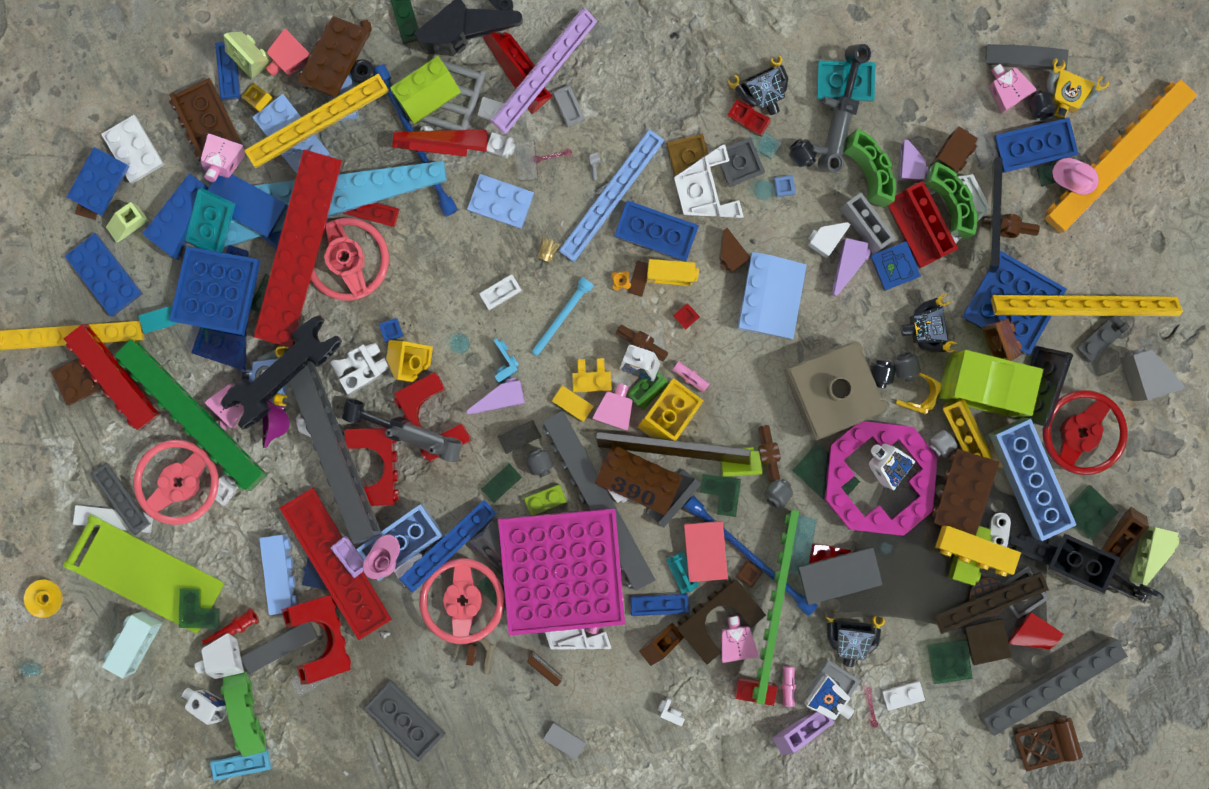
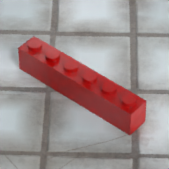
M81 324L63 338L66 341V347L78 356L79 363L90 371L91 378L102 386L103 393L115 402V408L127 417V423L133 429L140 430L161 415L125 369L118 364L117 359L89 324Z

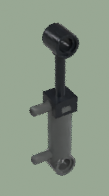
M855 44L846 48L845 59L851 64L844 96L834 97L833 99L824 97L822 100L823 104L831 106V110L834 111L825 147L816 144L811 146V151L822 154L818 159V168L822 172L837 173L844 166L842 155L852 115L857 114L859 101L851 99L859 65L868 62L871 57V49L866 44Z
M346 399L341 417L343 420L350 423H360L362 418L387 428L385 435L389 439L397 442L404 441L427 450L430 454L439 455V458L448 462L458 461L463 444L462 441L452 437H444L411 424L410 420L400 416L391 419V421L365 412L364 402L356 399Z

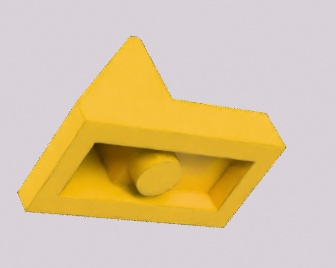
M252 83L241 96L258 112L274 101L272 96L255 83Z

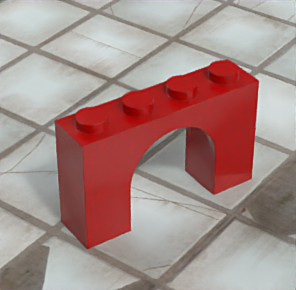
M434 372L395 392L396 398H394V401L399 409H403L405 413L403 418L410 420L411 424L423 428L419 420V411L422 404L429 398L445 391L446 388L438 373ZM464 424L439 434L462 441V446L472 441ZM424 449L420 450L424 460L428 459L429 462H432L439 458L437 454H430Z
M387 428L345 430V442L348 449L369 448L379 453L384 461L385 468L382 478L376 484L364 487L370 505H396V501H399V490L396 489L395 482H398L399 474L398 470H395V462H398V452L394 451V443H397V441L386 437L385 431Z
M331 595L281 609L286 628L314 622L324 629L327 636L326 649L319 658L296 666L301 685L311 684L351 670V660L345 650L346 641L341 635V623L336 616V604Z

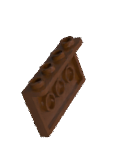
M332 16L330 22L326 24L321 38L317 40L313 53L309 55L306 66L299 74L297 81L302 88H310L336 98L370 36V31Z
M210 78L177 94H169L171 98L169 103L174 111L177 110L179 114L177 119L182 128H186L188 132L186 138L191 145H194L196 149L194 154L199 162L201 161L208 134L243 145Z
M957 449L956 452L952 451L949 461L952 463L951 470H946L943 480L946 481L945 489H940L938 499L941 500L939 507L935 506L932 518H935L934 523L950 526L976 536L999 461Z

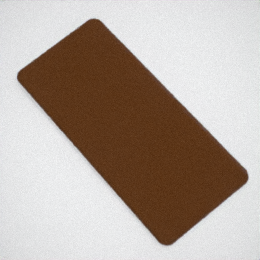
M636 262L628 293L640 297L643 296L647 282L648 263Z

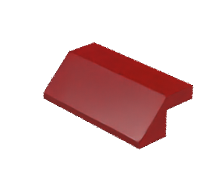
M924 181L896 195L894 202L887 206L905 242L907 241L919 269L959 249Z

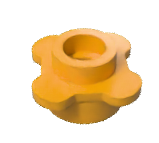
M613 272L611 274L614 283L612 288L615 291L631 287L628 278L630 276L629 272Z

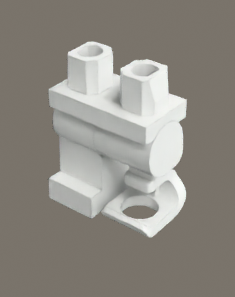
M376 343L367 346L363 344L359 348L347 353L348 358L330 362L348 395L351 396L359 389L382 377V373L390 368L385 358L375 363L373 356L381 352ZM352 366L356 369L344 377L343 373L346 369Z

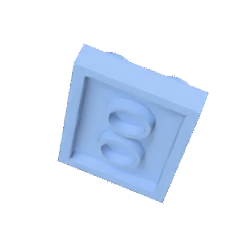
M480 174L467 210L522 229L534 192Z

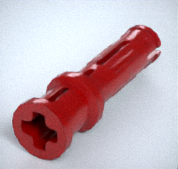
M249 608L242 616L234 617L232 623L203 639L202 644L212 643L228 633L232 636L237 632L243 633L250 625L258 624L259 618L255 611Z

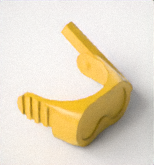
M920 373L918 376L923 377L929 384L928 398L921 404L897 400L896 405L927 414L936 404L937 396L941 390V383L928 375Z

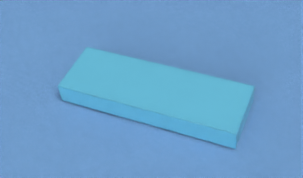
M268 749L265 752L243 757L241 754L210 761L213 781L266 771L272 768Z

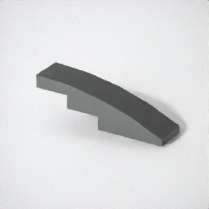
M988 44L986 64L1027 67L1030 70L1054 69L1052 61L1057 58L1056 66H1060L1064 60L1066 66L1063 70H1067L1069 50L1025 45Z

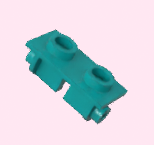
M683 551L666 559L682 594L691 592L699 587L698 582H689L688 562Z

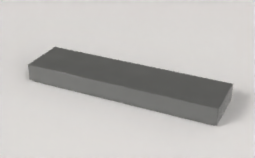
M107 462L91 473L93 479L133 535H137L151 524Z
M307 622L242 656L241 660L248 674H251L314 640L318 635L311 622Z

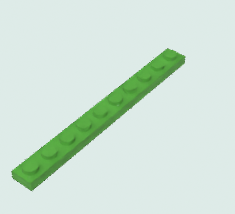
M791 510L789 514L785 515L784 525L787 528L786 533H782L780 543L783 544V550L779 552L777 563H780L779 571H775L774 575L776 589L771 592L770 601L773 602L772 609H768L767 621L770 622L768 629L765 628L763 640H766L765 648H761L759 659L762 660V666L757 669L756 679H759L758 687H754L752 695L755 703L762 705L765 704L799 511Z

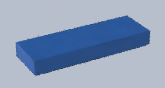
M224 42L215 43L220 99L222 101L241 99L238 65L225 52Z
M688 593L630 596L631 616L689 613Z

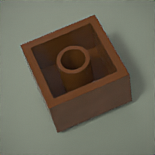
M958 126L948 136L930 166L937 162L958 174L967 164L965 159L976 150L977 145L975 143L979 138Z

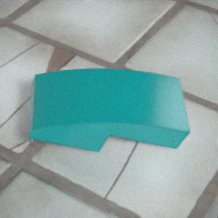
M172 306L138 315L143 334L179 324L169 321Z

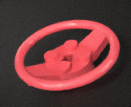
M338 218L327 222L324 234L327 232L329 246L324 255L325 263L332 272L343 278L352 293H340L328 288L320 281L315 269L311 279L312 283L323 294L337 300L351 301L369 295L382 283L388 270L389 252L384 238L371 224L357 218ZM342 225H353L366 230L375 238L379 245L381 266L378 275L369 286H366L362 272L365 266L364 250L357 242L349 239ZM343 253L349 255V258L346 262L344 260L341 261Z
M185 440L164 441L149 449L140 459L134 474V492L141 508L153 519L170 525L187 524L203 516L212 506L219 487L218 471L215 463L209 458V454L198 445ZM178 447L193 451L194 453L183 463L170 464L164 468L157 481L159 487L146 501L141 482L144 468L149 460L158 452L168 448ZM207 465L211 477V487L206 501L198 510L182 517H169L158 513L174 502L189 500L194 497L200 489L199 477ZM181 478H182L183 480H182L181 483H182L183 485H182V486H181V485L178 486V485H177V479H181Z
M467 558L446 561L423 583L419 596L420 612L427 627L439 638L455 644L473 643L490 634L502 617L505 603L503 588L495 573L481 562ZM455 567L453 583L447 588L443 598L444 608L447 614L452 616L453 635L441 630L431 619L427 607V595L434 579L443 571ZM471 567L481 571L489 578L495 588L497 597L496 610L492 620L484 629L470 635L473 616L481 608L483 597L481 590L474 584ZM461 595H464V597L468 599V602H465V605H462L461 602L458 601V598H461Z

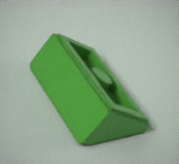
M657 372L654 382L642 378L626 395L638 407L644 410L667 387L669 382Z

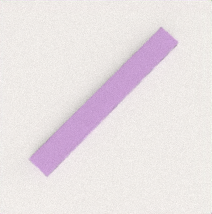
M582 8L490 120L503 134L508 133L597 23V20L586 8Z

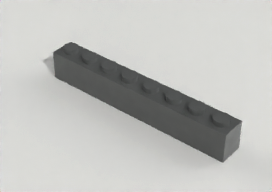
M1109 637L979 714V717L988 732L995 736L1128 656L1119 641Z

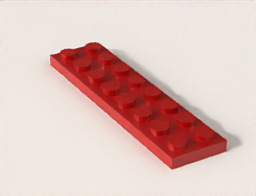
M314 488L279 507L357 639H362L391 621V616L364 571L354 578L330 548L341 540L343 536Z

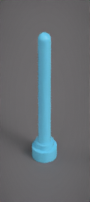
M581 277L578 281L577 291L533 349V355L537 356L540 354L582 295L588 291L590 292L594 287L584 277Z

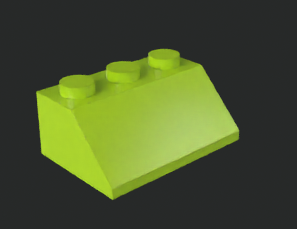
M439 56L390 87L392 94L413 124H416L461 93Z

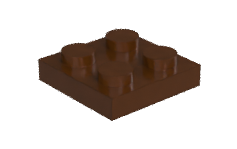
M78 359L51 371L67 406L73 405L103 390L102 386L91 378L90 371L84 368Z

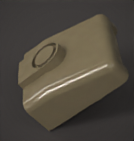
M852 341L784 369L795 402L813 441L827 437L886 411V402L882 399L862 352L863 347L857 341Z

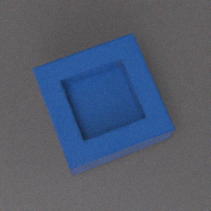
M398 318L379 324L386 343L389 340L404 337Z

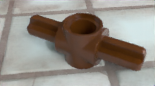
M1005 214L1002 216L1001 236L1016 238L1019 236V233L1038 236L1039 225L1022 222L1021 217L1015 214ZM984 216L981 225L982 227L990 228L991 217Z
M624 325L618 327L616 334L630 342V345L651 351L656 354L658 360L665 361L668 352L654 344V338L642 331L636 333Z
M760 426L758 429L762 445H759L758 451L761 464H766L770 482L777 479L780 480L777 462L781 460L778 444L776 442L773 443L770 426Z

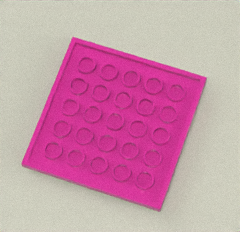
M615 508L498 519L509 636L625 625Z

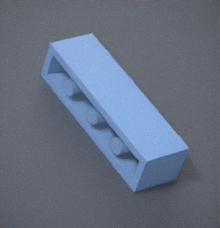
M287 534L259 538L269 615L282 614L281 609L298 604L297 595H294L293 590L296 587L295 577L291 574L293 559L289 557L288 549H291L290 538H287Z

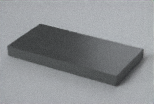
M873 547L798 567L808 605L883 585Z
M392 680L363 708L418 762L446 734Z

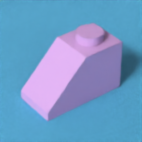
M904 140L901 143L898 181L914 183L924 181L928 174L926 160L909 140Z

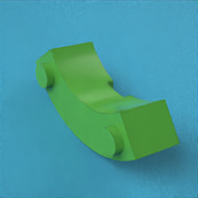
M856 129L848 135L843 153L855 160L863 170L868 183L867 201L884 208L894 202L896 195V179L893 178L892 164L886 152L883 153L876 144L877 141L864 131Z
M936 162L929 168L925 185L936 191L947 204L951 216L950 233L969 239L975 235L977 228V210L975 211L972 193L954 171Z
M246 671L223 677L221 694L225 698L227 714L235 738L236 750H240L243 757L265 752L266 735L261 727L259 718L255 717L252 707L255 705L252 681Z

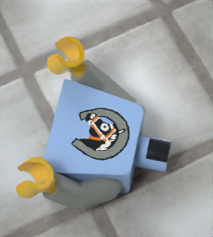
M277 347V349L260 356L257 362H253L252 370L242 371V379L247 378L250 382H253L280 358L288 347ZM287 384L269 399L271 403L278 406H286V404L282 403L284 397L288 398L286 395Z

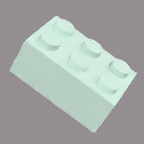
M144 611L128 616L123 623V631L118 633L113 641L114 647L104 656L103 661L105 663L102 667L122 679L134 674L163 622Z

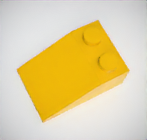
M673 378L637 427L653 439L676 441L704 400Z

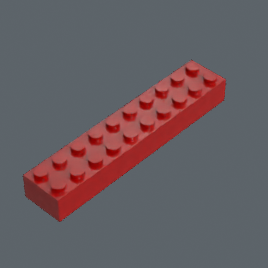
M303 150L254 338L287 347L294 345L291 335L298 329L343 160Z

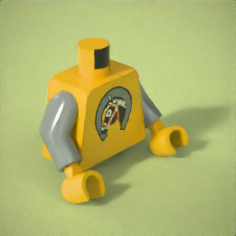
M1055 58L1052 61L1054 69L1050 71L1045 84L1047 92L1052 94L1057 105L1054 116L1065 119L1068 111L1074 113L1092 104L1101 93V89L1109 86V80L1106 84L1101 85L1099 82L1103 79V76H1100L1097 79V86H1094V82L1063 70L1066 66L1064 60L1060 66H1056L1058 59Z

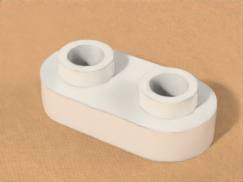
M995 513L989 521L990 534L992 535L991 542L996 543V539L1000 538V545L1005 547L1008 545L1011 525L1007 514ZM1000 519H1003L1004 524L1002 526L999 525Z

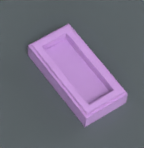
M347 536L330 547L354 578L364 571V560Z

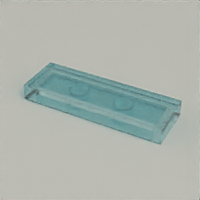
M798 516L789 573L800 575L798 567L809 563L817 519Z

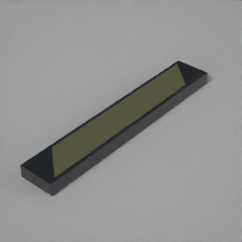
M995 157L992 165L989 272L996 273L1000 264L1003 165L1001 157Z

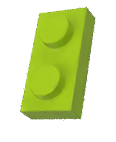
M560 484L524 498L531 516L567 502Z

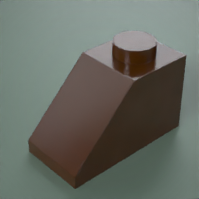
M726 228L722 234L719 257L721 262L719 264L725 272L733 273L751 257L730 230Z
M671 623L649 640L639 652L648 664L652 666L664 659L684 637L676 626Z

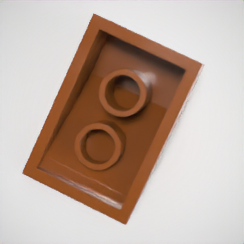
M1008 318L982 327L993 357L1012 361L1021 355V343L1015 338L1013 333L1015 332L1014 324Z

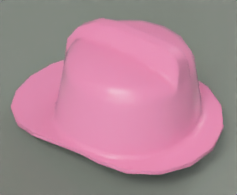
M1064 158L1058 161L1052 171L1056 183L1081 195L1093 192L1099 182L1097 172L1089 164L1073 158Z
M383 535L375 542L363 563V570L367 577L379 579L390 575L395 570L400 545L394 536Z

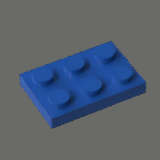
M94 147L70 189L67 198L103 216L130 166Z

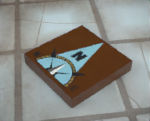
M534 651L529 655L527 663L554 686H558L562 681L563 675Z

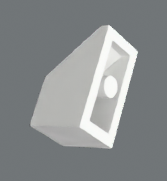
M847 222L824 226L818 231L813 230L808 238L810 243L807 246L827 258L851 224Z

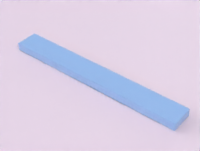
M650 129L647 131L559 250L560 253L573 262L577 260L664 143V139Z

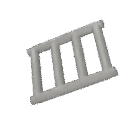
M441 60L449 71L476 79L473 90L457 85L461 91L460 94L470 97L467 108L451 102L441 106V108L464 115L461 126L430 115L421 121L448 130H467L486 72L482 70L477 72Z

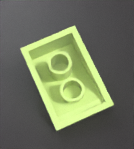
M242 31L224 34L225 52L251 80L269 65V56L263 49L259 50L254 45L255 41L250 35H245Z
M1149 526L1138 540L1129 580L1133 583L1147 586L1175 552L1179 545V533Z

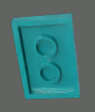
M847 61L817 62L816 100H823L824 97L833 99L834 97L844 96L851 68L850 63ZM866 62L859 65L851 99L874 102L876 62Z
M203 188L198 189L185 241L205 250L223 253L236 204Z

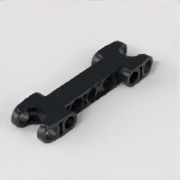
M321 315L315 316L302 324L291 335L295 344L252 383L247 378L242 379L223 397L221 405L224 409H228L238 403H242L244 406V414L238 422V426L242 430L253 426L266 416L271 410V406L267 401L310 362L318 367L327 361L340 347L342 340L339 336H334L323 342L319 341L318 332L325 322Z

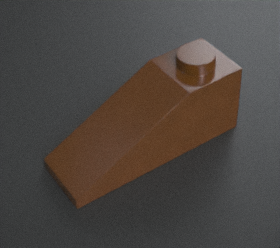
M1130 507L1118 521L1101 550L1122 559L1149 528L1147 516Z

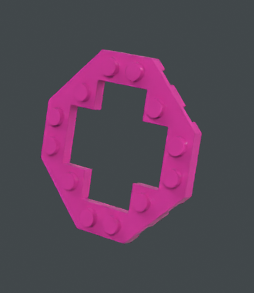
M863 421L852 426L830 444L826 477L827 487L824 500L848 530L904 536L933 512L938 457L914 427ZM871 437L880 446L883 444L891 446L898 440L921 469L907 481L918 497L892 519L889 518L880 505H877L864 516L841 488L855 476L844 459Z

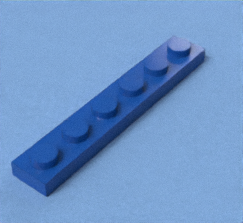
M483 500L405 572L399 580L413 593L497 513Z

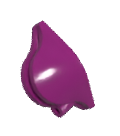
M269 400L267 403L271 406V410L262 418L263 448H267L273 439L284 435L290 425L289 417L283 411L284 407L272 405Z

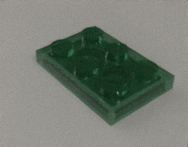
M816 443L791 471L824 500L830 453L819 443ZM854 476L841 488L849 495L860 481Z

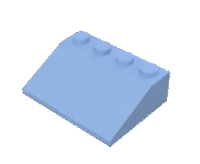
M752 252L748 264L737 330L793 340L807 265L772 255Z

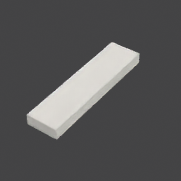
M75 505L74 525L86 526L89 515L94 514L122 530L130 531L115 509ZM143 512L151 524L141 532L151 533L153 518Z

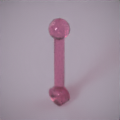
M567 149L565 152L543 157L535 156L533 161L539 164L542 160L565 155L571 156L572 150Z
M868 687L865 689V693L868 695L872 718L870 724L876 728L878 721L875 719L871 695L873 690Z

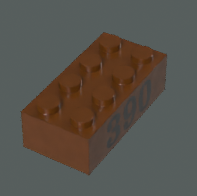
M613 445L600 469L595 484L666 516L683 476Z

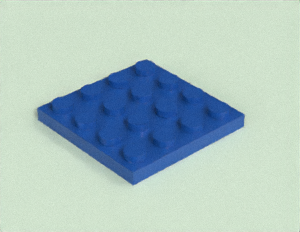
M186 246L169 321L244 336L261 261L254 258Z
M1000 251V264L997 272L991 273L988 269L961 318L980 329L983 326L1008 318L1014 324L1015 332L1013 333L1015 338L1021 343L1022 350L1020 351L1030 355L1052 315H995L991 303L992 296H1063L1067 288Z

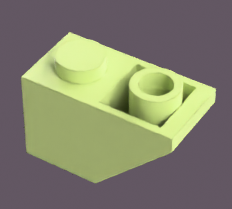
M130 202L113 215L106 228L118 243L149 220L138 205Z

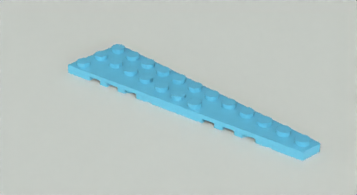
M439 161L339 174L328 217L359 208L360 206L373 204L383 199H390L403 193L413 192L417 189L446 182L445 162ZM295 180L255 185L260 190L288 204L272 233L280 232L283 229ZM232 218L224 247L228 248L248 242L251 239L261 238L264 235Z

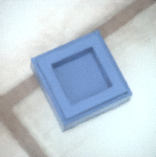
M793 175L773 179L776 198L796 194Z

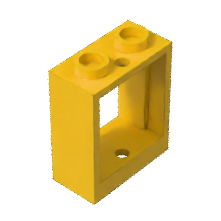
M649 259L647 283L693 286L694 282L698 280L699 268H695L696 263Z

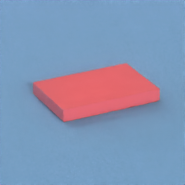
M723 521L684 524L689 582L728 579Z

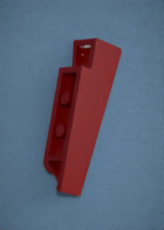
M495 32L484 35L483 39L514 88L517 89L535 65L510 33L503 32V34ZM544 87L529 105L528 110L530 113L533 114L552 98V94Z
M487 130L394 132L392 147L467 157V150L487 152Z

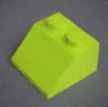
M754 447L743 448L751 451L750 465L719 461L720 476L762 474L759 451H754Z

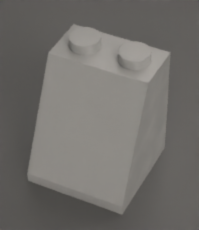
M1135 349L1125 352L1126 356L1120 358L1134 401L1149 400L1185 389L1181 381L1153 350Z

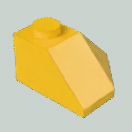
M389 340L386 360L394 378L409 382L418 378L417 375L431 365L433 346Z

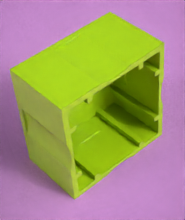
M969 350L959 351L947 355L941 379V390L937 399L951 402L962 398L965 399L970 408L1010 418L1032 416L1043 369Z

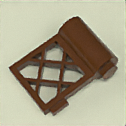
M1062 715L1056 717V721L1031 729H1029V726L1017 728L1018 732L1014 734L1026 772L1064 761H1076L1083 757L1072 718ZM1050 729L1052 736L1048 742L1039 738L1042 731ZM1029 735L1034 739L1031 745L1027 747L1022 744L1020 737ZM1037 740L1046 744L1042 754L1032 750ZM1049 747L1057 751L1058 758L1049 759L1045 757ZM1030 752L1039 756L1037 763L1028 765L1027 762Z

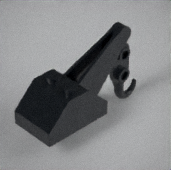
M453 0L417 30L414 35L421 48L427 54L454 56L456 53L460 54L466 49L468 40L518 27L523 23V17L519 11L513 10L512 0H488L496 10L467 9L462 0Z
M1065 533L1048 568L1049 571L1062 579L1102 595L1105 594L1107 588H1110L1144 604L1146 600L1151 599L1152 595L1162 600L1165 598L1162 593L1143 584L1136 586L1119 573L1116 568L1121 558ZM1111 579H1115L1132 590L1133 593L1111 584Z

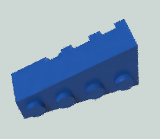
M190 173L142 233L177 260L180 259L181 251L187 243L185 238L198 189L208 190L209 188Z

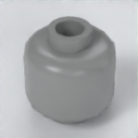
M942 430L931 438V445L929 447L938 458H948L951 456L952 451L955 452L959 448L958 439L953 431L949 433L946 430Z

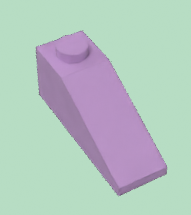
M848 238L843 240L832 297H836L865 260H868L870 255L869 243Z
M516 378L506 379L504 384H500L469 408L467 414L471 415L525 404L521 381H517Z
M813 711L783 729L772 739L781 755L793 754L831 726L834 721L817 711Z

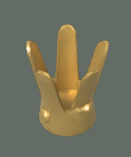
M544 236L542 237L540 252L536 257L542 260L541 266L544 261L547 263L552 261L554 253L561 245L555 243L552 246L553 240L550 239L548 241L547 238L544 240Z

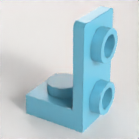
M496 338L494 342L510 364L509 367L504 365L496 371L497 375L494 377L498 383H501L519 371L517 369L519 364L514 356L509 357L507 354L508 347L504 341H499Z

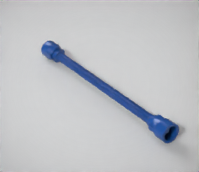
M382 64L375 67V75L379 74L389 89L387 95L405 130L414 131L403 108L392 94L390 89V79L392 78L386 65ZM416 151L422 164L430 163L424 151ZM441 184L433 185L435 190H437L436 192L440 200L438 204L444 216L447 217L457 212L458 208L451 196L448 197L447 193L444 192Z
M694 495L683 506L694 516L698 515L707 522L716 521L706 512L704 505ZM723 527L724 538L737 547L744 556L746 555L751 562L757 565L759 569L761 568L774 581L775 572ZM786 582L785 592L787 591L794 598V601L797 603L796 606L804 614L810 616L818 604L808 605L805 595L803 596L796 592Z

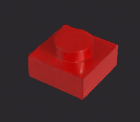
M688 303L673 315L685 330L700 318Z

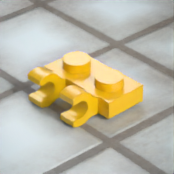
M604 358L597 359V372L586 373L585 359L577 360L578 373H572L573 392L612 390L611 371L605 372Z

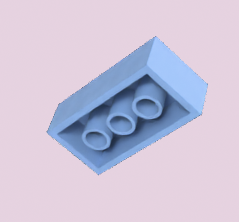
M283 94L253 116V119L267 137L301 118L300 114ZM316 135L311 136L281 154L296 174L304 149L332 157Z
M420 504L381 531L382 534L370 539L356 550L365 561L375 542L380 537L392 535L398 540L400 545V552L396 559L395 569H397L445 534L424 504Z

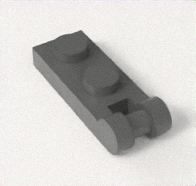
M1111 316L1076 348L1088 362H1092L1122 333L1130 328L1127 322L1124 323L1120 319L1121 316ZM1113 323L1118 327L1115 331L1110 327Z

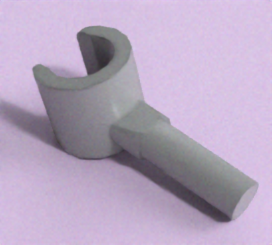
M596 152L589 156L593 180H597L596 163L601 162L599 154Z

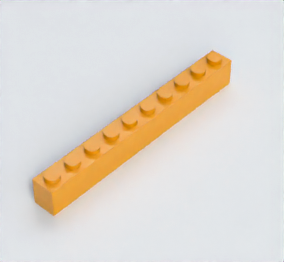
M1180 79L1176 83L1172 81L1164 88L1165 93L1162 96L1158 95L1151 102L1153 106L1149 110L1144 109L1137 116L1139 120L1136 123L1132 122L1126 127V133L1123 137L1119 135L1111 143L1113 147L1110 150H1104L1098 156L1100 160L1096 164L1093 162L1090 165L1097 172L1099 180L1093 192L1081 195L1071 190H1066L1059 196L1060 201L1057 204L1053 203L1046 210L1048 214L1044 219L1059 234L1065 232L1197 96L1185 82Z

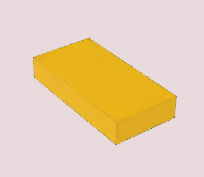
M563 385L552 400V402L582 422L585 421L594 407Z

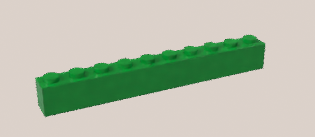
M130 339L115 354L119 359L118 364L125 370L128 369L132 373L130 376L136 382H141L145 386L143 389L150 396L154 395L158 401L156 403L162 409H167L171 413L169 415L171 419L176 423L180 422L184 426L182 428L183 431L190 437L193 436L197 440L195 443L202 450L206 449L210 453L209 458L216 464L219 462L223 467L222 471L228 477L232 476L236 480L235 484L242 491H252L268 475L138 341Z

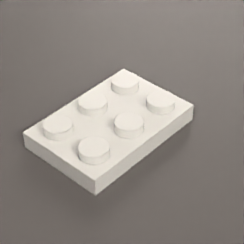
M135 115L101 134L114 157L130 166L125 175L131 184L165 165Z

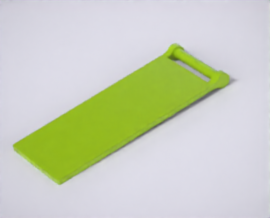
M90 514L86 527L68 560H65L62 566L198 634L225 583L102 520L98 516ZM95 524L101 526L80 566H77L75 562Z

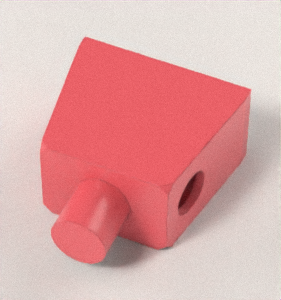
M285 28L267 51V54L273 61L266 67V70L274 76L282 69L290 76L307 64L310 53Z

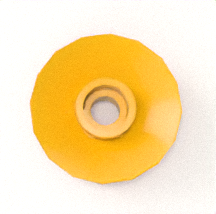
M46 579L31 583L24 594V605L27 611L39 618H46L56 614L61 608L63 601L59 586L53 581ZM44 595L48 596V601H44Z

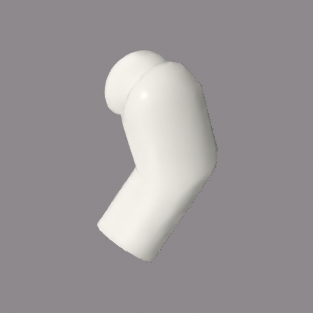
M299 413L296 417L298 431L311 437L306 430L304 417Z

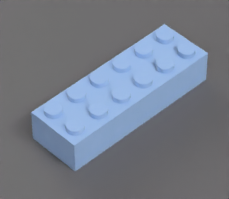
M1021 418L988 433L1033 538L1043 541L1076 526L1032 420Z

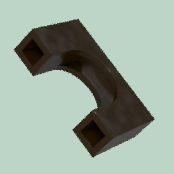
M736 578L726 580L722 584L723 588L720 591H713L707 596L708 601L703 605L702 603L696 605L692 609L693 613L687 617L685 615L677 622L679 624L676 626L678 631L706 665L722 653L705 630V620L711 610L718 606H730L741 614L751 628L766 616Z

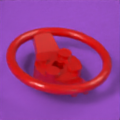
M1090 390L1074 391L1059 398L1049 428L1043 427L1042 430L1044 445L1052 460L1066 471L1078 475H1093L1110 468L1121 457L1128 438L1126 419L1118 405L1109 397ZM1078 398L1095 399L1081 414L1069 416L1062 422L1060 432L1063 441L1058 455L1052 444L1050 432L1055 414L1064 404ZM1111 409L1116 416L1120 430L1119 442L1114 453L1109 459L1097 466H1074L1082 452H1089L1100 443L1104 431L1101 423ZM1078 429L1084 430L1083 436L1079 437Z

